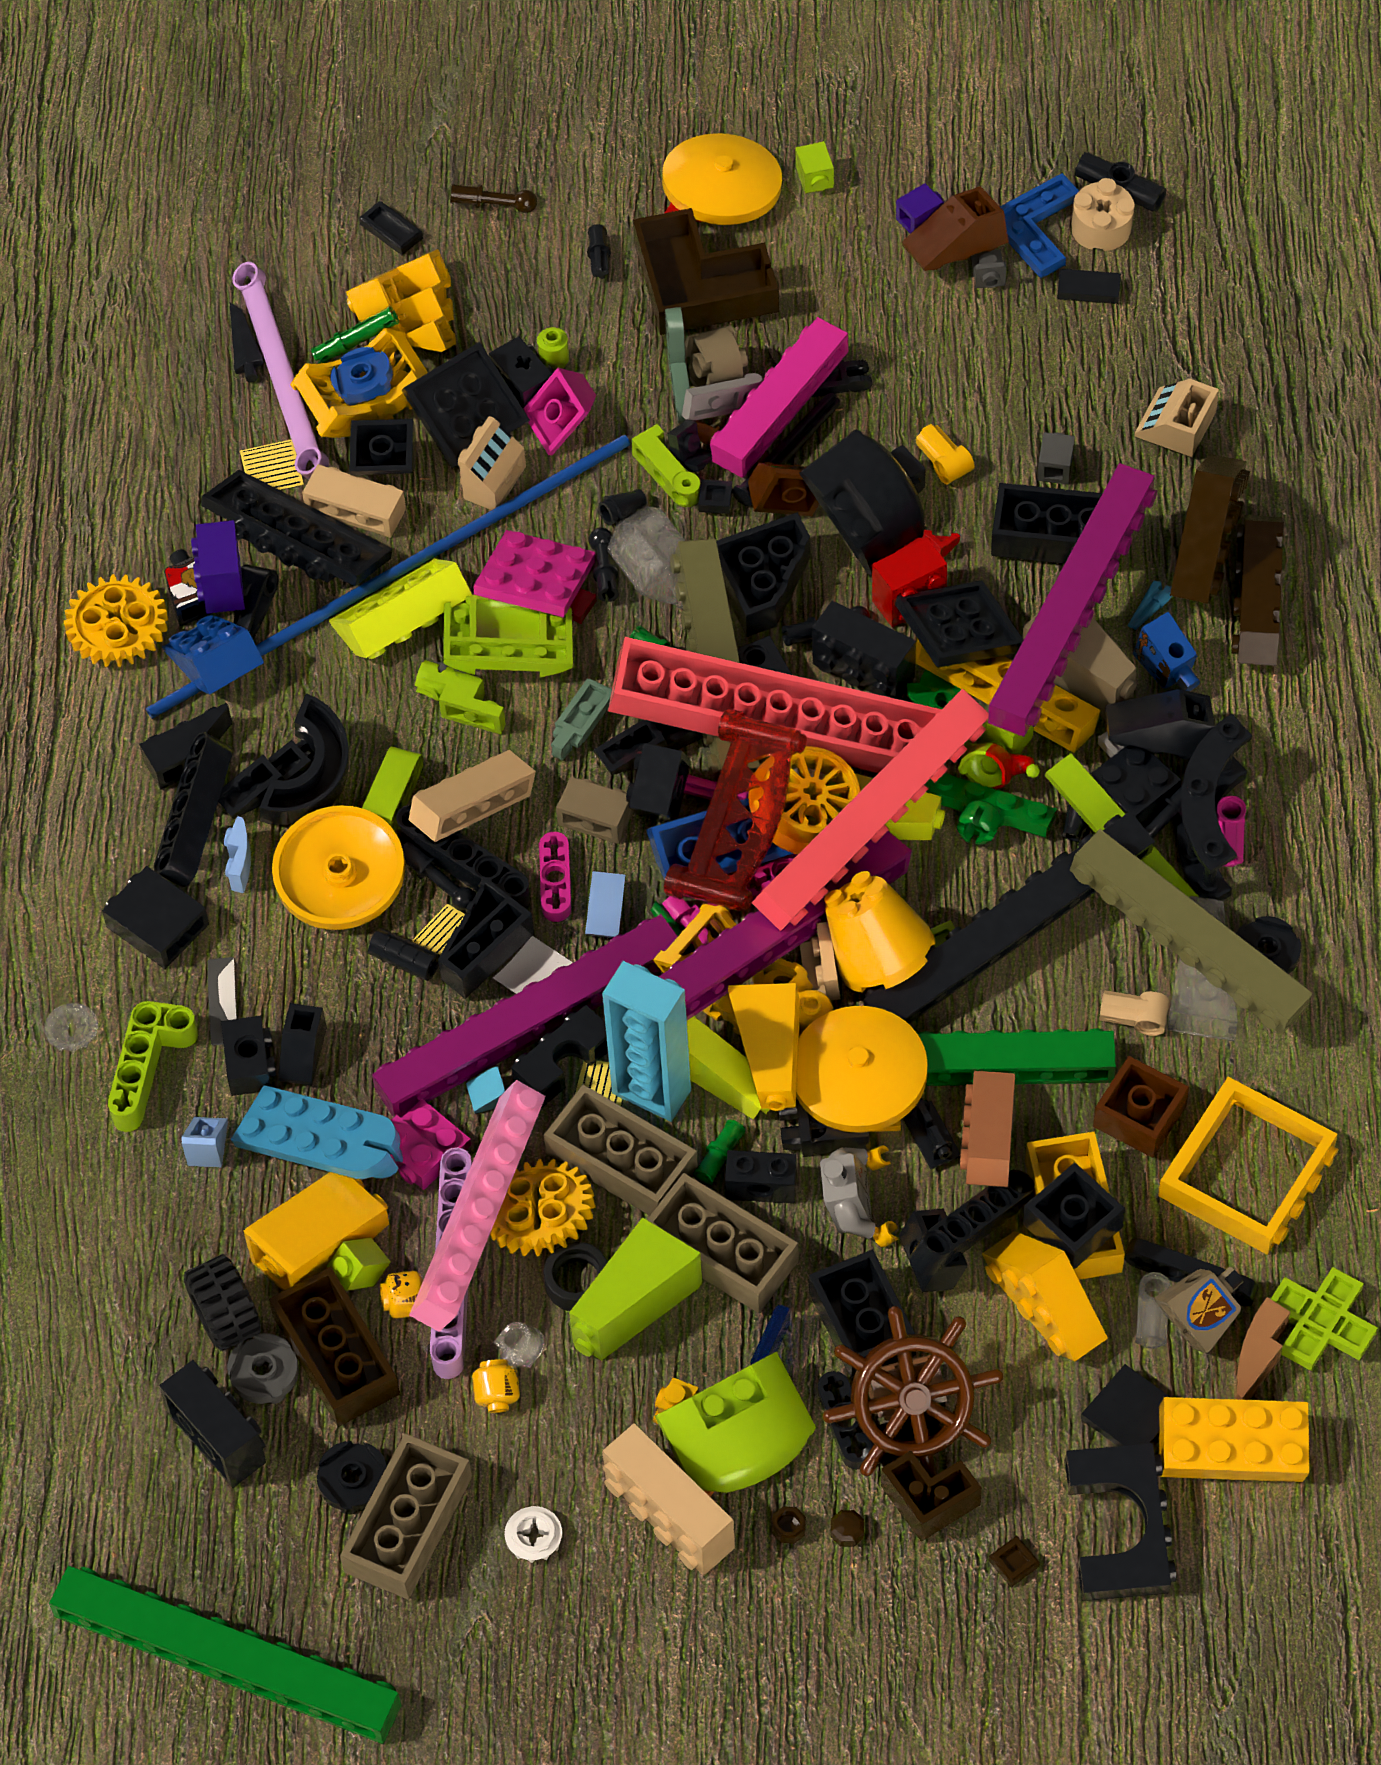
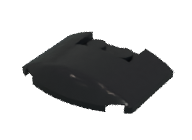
M856 429L799 472V474L869 577H872L873 563L895 553L915 539L922 538L923 532L927 530V527L925 526L921 500L905 469L882 444Z

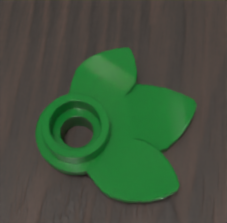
M928 670L924 671L920 683H907L906 685L907 694L914 703L943 709L961 690Z

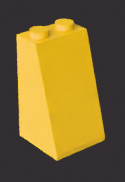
M329 1172L244 1230L251 1262L284 1291L327 1269V1264L344 1241L375 1238L389 1225L388 1206L378 1194L374 1193L371 1195L366 1191L361 1179Z

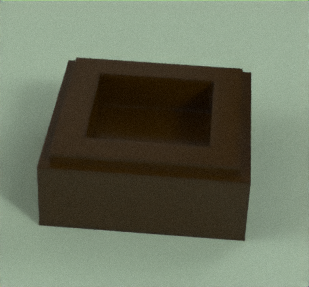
M1015 1536L989 1555L988 1559L1010 1587L1016 1585L1040 1566L1038 1559L1018 1536Z

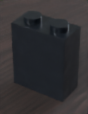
M148 866L139 874H134L128 880L126 887L117 896L111 897L102 910L106 927L164 969L209 925L206 908Z

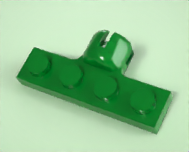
M944 773L935 783L929 779L925 784L928 788L927 793L941 796V805L962 812L958 819L957 830L961 838L968 843L971 842L974 834L979 836L975 842L977 846L992 841L998 828L1001 826H1010L1046 838L1056 818L1057 808L996 790L980 783L964 780L948 773Z

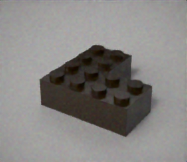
M692 208L633 219L634 244L660 335L666 334L665 309L681 307L684 331L779 312V288L773 268H771L765 242L705 254Z
M1209 454L1196 469L1170 596L1208 604L1212 596H1217L1218 592L1221 591L1224 572H1219L1220 565H1224L1225 560L1228 559L1231 541H1226L1227 533H1231V530L1237 525L1242 515L1244 502L1239 501V498L1244 493V490L1247 489L1251 472L1245 470L1247 461Z

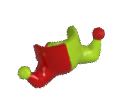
M968 739L963 744L967 750L961 756L962 760L958 770L960 774H965L971 782L980 783L997 790L1007 785L1015 775L1027 774L1028 777L1035 778L1040 773V769L1032 757L1009 753L1003 746L995 742H982L978 744L976 742L972 743Z

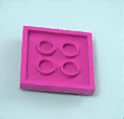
M506 530L474 584V595L565 617L595 563V552L553 542L549 539L525 535L521 532Z

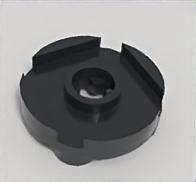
M1262 916L1256 918L1255 922L1248 925L1245 923L1238 929L1236 933L1238 936L1287 974L1291 973L1298 965L1301 954V941L1299 936L1297 939L1296 934L1292 931L1293 927L1286 921L1276 917ZM1265 943L1272 945L1271 948L1275 952L1265 954L1258 947H1264Z
M345 1441L331 1447L322 1456L317 1472V1485L323 1499L330 1506L339 1509L347 1515L364 1510L387 1468L383 1455L377 1448L368 1443L362 1445L359 1443L353 1444L352 1441ZM349 1470L353 1473L360 1471L362 1474L359 1476V1481L347 1483L345 1482L347 1479L346 1472Z

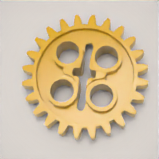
M112 574L110 582H105L102 577H99L98 586L95 587L88 582L87 592L77 590L79 600H69L71 609L65 610L67 620H64V626L68 642H71L74 652L80 651L82 659L90 656L94 665L100 659H103L105 667L109 666L111 660H116L117 666L121 667L123 659H127L132 665L134 664V656L138 655L142 659L146 658L145 649L156 651L154 641L163 642L162 632H167L168 630L166 621L169 620L164 599L160 597L159 591H152L150 582L142 586L140 577H137L131 583L127 574L123 576L121 581H117L115 575Z
M538 1159L536 1167L532 1168L528 1162H524V1170L519 1171L516 1169L490 1232L491 1239H497L500 1248L508 1246L511 1254L520 1248L522 1256H526L530 1249H534L536 1256H540L542 1248H547L552 1254L555 1249L554 1245L558 1243L566 1248V1239L568 1237L575 1240L579 1239L576 1230H587L588 1227L585 1220L593 1219L591 1209L595 1208L596 1205L593 1199L594 1193L587 1176L581 1175L578 1167L570 1170L569 1164L566 1161L558 1167L555 1159H552L548 1166H544L542 1160ZM538 1187H539V1192H540V1195H541V1198H542V1199H540V1200H539L538 1195H537ZM537 1215H539V1216H540V1219H541L540 1228H539V1222H538V1219H537Z

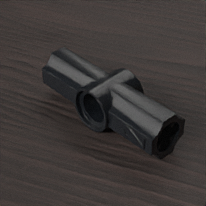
M1084 152L1075 168V176L1090 183L1099 182L1103 178L1114 180L1117 185L1129 192L1135 204L1152 212L1158 211L1166 196L1167 188L1135 174L1133 166L1126 162L1111 163L1094 154Z

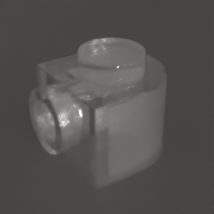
M512 1322L503 1329L493 1343L503 1351L500 1356L508 1360V1364L515 1368L519 1365L530 1368L543 1350L544 1338L537 1328L522 1322Z

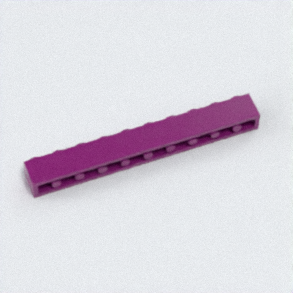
M1121 463L1118 464L989 704V724L1025 737L1030 726L1035 727L1037 725L1043 701L1048 702L1053 694L1055 678L1057 676L1062 677L1064 674L1069 652L1074 653L1079 645L1081 629L1083 627L1088 628L1090 625L1095 603L1100 604L1105 596L1107 580H1113L1116 576L1120 564L1118 560L1121 554L1127 555L1132 543L1131 535L1133 531L1138 532L1141 529L1146 507L1151 508L1155 502L1157 490L1154 489V475Z
M887 831L876 844L871 839L865 844L869 851L856 864L850 860L845 865L849 871L836 885L830 880L824 887L829 892L839 889L851 882L856 874L863 871H868L871 876L883 878L890 885L908 872L912 850ZM824 897L816 905L810 901L804 907L808 913L794 927L789 922L781 931L759 910L755 913L751 912L744 917L742 922L731 929L723 930L716 939L707 945L699 946L692 955L683 961H676L668 971L660 975L659 978L674 980L685 989L687 1020L728 993V985H741L817 934V923L828 922Z
M662 914L653 919L642 921L635 929L624 935H616L608 944L597 950L587 951L579 960L570 965L558 967L550 976L543 980L529 983L521 992L514 996L503 998L485 1012L470 1016L458 1027L452 1030H445L429 1043L410 1049L400 1059L381 1065L376 1072L372 1073L375 1091L393 1117L396 1115L399 1117L404 1116L421 1099L429 1102L539 1041L546 1033H553L563 1024V1021L570 1013L578 1012L585 1005L591 1010L603 1005L602 993L623 961L632 965H641L647 968L653 975L661 973L662 971L653 959L661 950L666 951L678 936Z

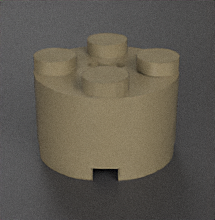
M731 325L688 336L685 340V358L691 357L692 367L687 369L694 387L744 378L743 367H747L748 359L745 350L738 348L735 331Z

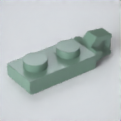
M586 679L555 722V730L553 732L555 739L551 743L552 756L563 761L571 751L572 746L579 748L586 741L609 708L611 688L592 679Z

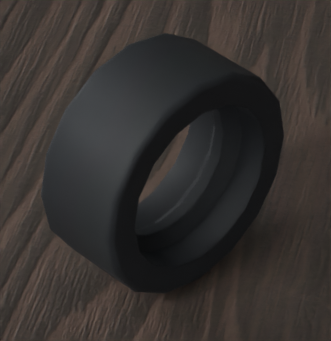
M583 1242L567 1243L566 1248L558 1247L546 1259L543 1270L546 1293L551 1301L563 1310L571 1311L585 1291L573 1293L560 1288L556 1279L560 1268L568 1263L581 1261L594 1266L598 1275L608 1263L601 1250L591 1244Z

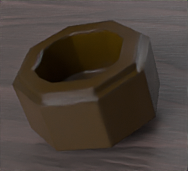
M783 1506L773 1514L772 1534L780 1543L795 1544L805 1536L806 1517L797 1507Z
M840 1510L831 1518V1538L840 1547L856 1546L864 1538V1519L855 1510Z

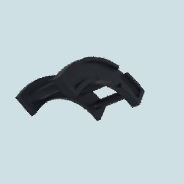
M1232 713L1216 724L1198 744L1186 768L1181 791L1182 818H1178L1177 858L1184 874V881L1199 896L1201 900L1198 905L1206 911L1231 896L1232 888L1224 880L1219 868L1237 857V853L1223 835L1216 815L1217 804L1221 798L1227 796L1236 785L1247 777V770L1233 755L1252 739V734Z

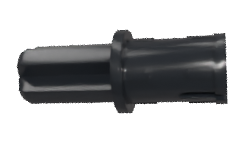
M596 224L588 229L589 247L587 249V256L591 259L592 275L604 279L605 275L609 274L608 258L611 255V248L607 245L606 227Z

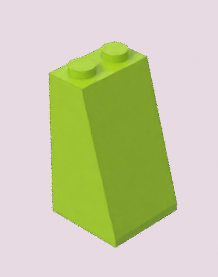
M642 1217L569 1312L575 1348L585 1356L590 1357L593 1355L602 1361L699 1289L702 1285L700 1252Z

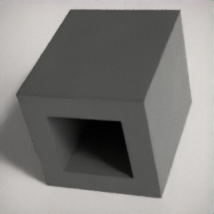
M1043 433L1037 481L1069 484L1075 436L1063 433Z

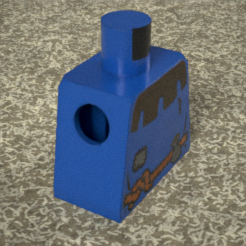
M1166 612L1143 626L1133 651L1134 657L1162 688H1168L1177 682L1182 690L1192 691L1200 684V680L1192 671L1197 654L1171 614Z

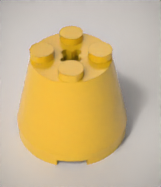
M868 871L859 872L852 878L851 882L825 895V912L838 972L845 985L851 990L864 992L866 987L881 984L884 985L885 989H888L913 976L928 962L925 955L930 947L935 945L934 935L928 924L883 878L871 876Z

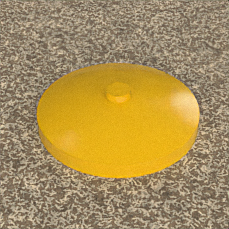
M704 134L683 141L668 154L663 165L662 186L668 200L679 210L692 208L696 220L717 225H734L755 220L773 208L781 193L782 172L776 158L762 145L750 139L732 134Z
M330 806L303 816L284 833L273 856L272 875L280 900L296 918L317 928L344 930L370 922L381 915L393 903L404 881L405 858L397 834L380 816L359 807Z
M871 1006L839 1008L817 1018L798 1038L796 1098L806 1112L828 1127L859 1133L886 1128L910 1113L924 1092L928 1074L927 1055L924 1045L916 1031L905 1020L892 1012Z

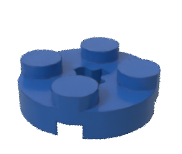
M361 347L346 353L340 358L342 363L338 366L337 370L334 366L331 371V383L338 396L344 399L348 405H356L359 402L368 401L376 396H383L391 389L390 381L393 377V367L383 351L381 353L375 352L372 347ZM366 372V375L360 377V373Z

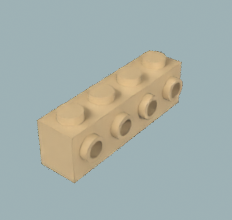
M507 750L497 756L490 757L474 767H469L455 776L443 779L434 786L418 791L413 795L408 820L430 839L437 842L529 797L536 771L511 750Z

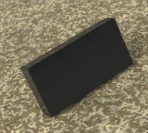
M382 201L376 203L359 217L361 226L401 256L423 239L421 230Z
M1060 269L1057 299L1118 304L1121 273Z

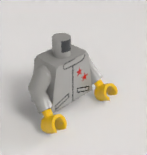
M882 1145L868 1152L860 1148H839L832 1152L829 1158L820 1161L825 1206L839 1234L847 1232L867 1239L873 1236L875 1242L880 1247L889 1246L899 1239L891 1234L898 1229V1226L893 1221H887L883 1225L876 1227L875 1223L872 1222L865 1165L874 1171L891 1164L890 1161L886 1162L881 1157V1154L889 1151L886 1146Z

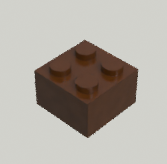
M1128 1056L1095 1107L1093 1127L1154 1158L1187 1106L1189 1086Z

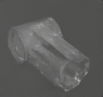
M1157 1272L1148 1273L1140 1280L1137 1298L1135 1343L1142 1345L1144 1348L1152 1349L1166 1346L1168 1316L1156 1303L1155 1297L1149 1296L1147 1292L1156 1291L1161 1294L1171 1287L1168 1278Z

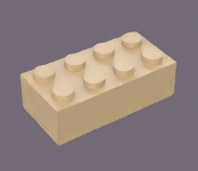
M635 1423L602 1451L606 1487L614 1496L619 1498L622 1495L630 1503L629 1508L632 1513L642 1522L646 1519L654 1527L655 1535L664 1545L668 1546L671 1544L679 1551L678 1556L687 1568L690 1570L696 1568L704 1576L735 1549L734 1520Z

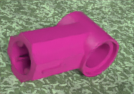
M1232 795L1221 798L1216 808V815L1222 833L1229 845L1237 853L1235 859L1224 865L1227 867L1242 864L1244 857V828L1247 809L1242 799ZM1231 814L1236 816V818L1230 819L1224 815Z

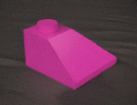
M557 368L523 408L530 419L529 425L548 455L553 456L588 415L594 403L596 394L581 373Z

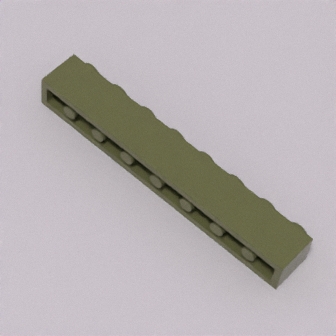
M716 539L679 541L675 554L670 556V567L672 573H677L676 598L678 602L682 601L683 605L681 625L683 630H687L689 637L686 640V651L740 663ZM702 733L703 742L705 745L709 744L711 753L708 755V769L710 774L714 773L716 782L722 784L751 782L755 771L760 766L756 745Z
M1099 829L1075 854L1070 871L1079 882L1089 885L1100 894L1106 903L1116 906L1126 914L1133 924L1143 927L1153 935L1160 945L1170 948L1179 955L1180 959L1187 966L1194 967L1206 976L1210 984L1221 988L1233 997L1237 1005L1260 1018L1264 1026L1283 1035L1306 1010L1313 995L1311 991L1104 831Z

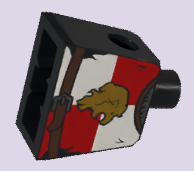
M184 549L173 552L169 558L172 565L165 568L164 574L176 618L181 627L212 613H206L205 601H198L193 564H195L194 557H189Z

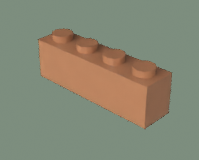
M974 1071L973 1084H966L963 1126L970 1127H963L962 1148L968 1149H961L960 1170H967L966 1184L1008 1187L1015 1073Z

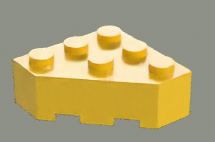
M1014 1231L982 1253L987 1263L985 1270L990 1279L1004 1290L1016 1304L1020 1314L1034 1325L1057 1356H1063L1075 1362L1108 1339L1065 1251Z

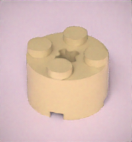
M1103 178L1099 182L1083 187L1074 198L1071 224L1075 240L1083 247L1092 250L1093 248L1103 249V251H1110L1122 246L1128 240L1131 233L1135 204L1129 192L1109 178Z

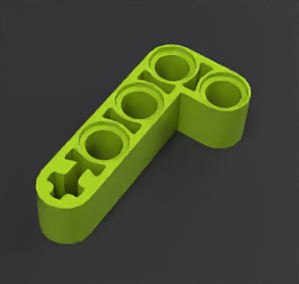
M144 1001L133 1008L108 1099L110 1115L114 1126L118 1130L131 1132L141 1125L162 1046L187 1048L197 1041L198 1029L192 1010L188 1007ZM147 1021H154L151 1024L144 1025V1023ZM180 1025H187L185 1028L176 1029ZM139 1050H146L144 1053L135 1054ZM132 1079H139L135 1083H127Z

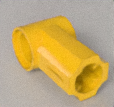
M930 424L924 427L916 437V444L932 461L937 476L944 484L947 485L974 470V461L969 451L962 445L957 447L938 425Z

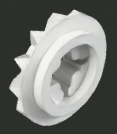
M538 1506L520 1509L511 1516L505 1527V1541L508 1549L515 1554L517 1559H526L531 1563L540 1559L547 1560L549 1555L554 1551H558L561 1538H563L561 1523L556 1515L550 1510ZM533 1523H536L539 1534L544 1536L538 1537L534 1546H531L529 1537L524 1536V1534H530Z

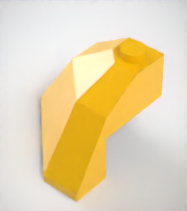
M438 249L346 291L348 306L361 322L381 312L388 306H392L398 315L400 323L388 329L405 332L411 346L442 352L456 344L455 333L449 325V321L454 320L453 301L447 298L446 288L451 287V278Z

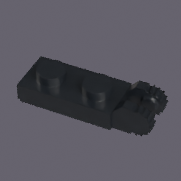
M863 359L846 362L841 360L811 397L824 396L830 392L837 394L849 392L850 390L856 393L870 389L873 385L872 378L869 375H864L869 372L868 362Z

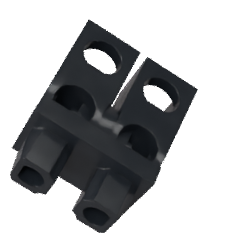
M797 1098L796 1108H785L779 1111L780 1121L798 1119L799 1126L780 1128L783 1150L802 1149L803 1157L814 1156L813 1153L828 1154L845 1147L865 1149L867 1152L872 1150L870 1132H846L828 1127L806 1112Z

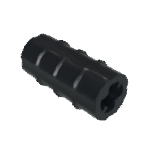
M379 928L370 940L369 955L380 959L383 963L386 962L395 966L396 969L404 970L410 973L411 976H417L425 981H429L433 978L439 967L438 959L440 955L427 949L426 946L422 947L414 943L411 939L407 940L399 936L398 933H392L386 929Z

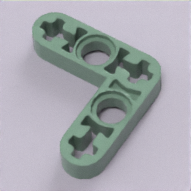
M681 307L665 309L669 371L678 424H681L686 420L682 416L686 389H690L685 362Z

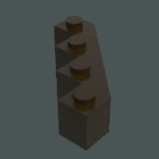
M1244 515V524L1238 523L1236 542L1242 543L1243 551L1242 560H1236L1235 579H1240L1241 594L1240 597H1234L1233 616L1239 617V635H1232L1231 654H1237V663L1277 666L1280 629L1283 517Z

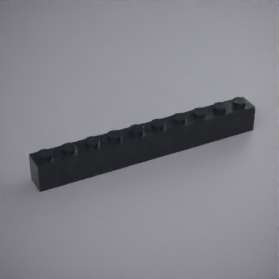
M1131 811L1123 817L1119 814L1112 817L1104 825L1105 829L1103 831L1140 860L1152 853L1155 841ZM1090 833L1077 844L1079 848L1070 854L1065 851L1058 855L1051 862L1052 867L1042 873L1041 870L1034 872L1025 880L1026 885L1018 891H1015V889L1007 891L999 898V904L991 910L988 907L980 910L973 916V922L964 929L961 926L953 929L945 937L947 941L937 948L935 945H932L925 955L928 962L913 976L888 989H885L882 984L871 987L865 993L866 998H864L863 1006L876 1007L892 1012L910 1024L1090 897L1096 891L1089 885L1079 882L1070 871L1075 854L1094 834Z

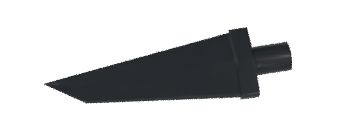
M229 302L234 371L236 374L245 373L247 382H255L258 379L256 368L263 365L264 360L243 310Z

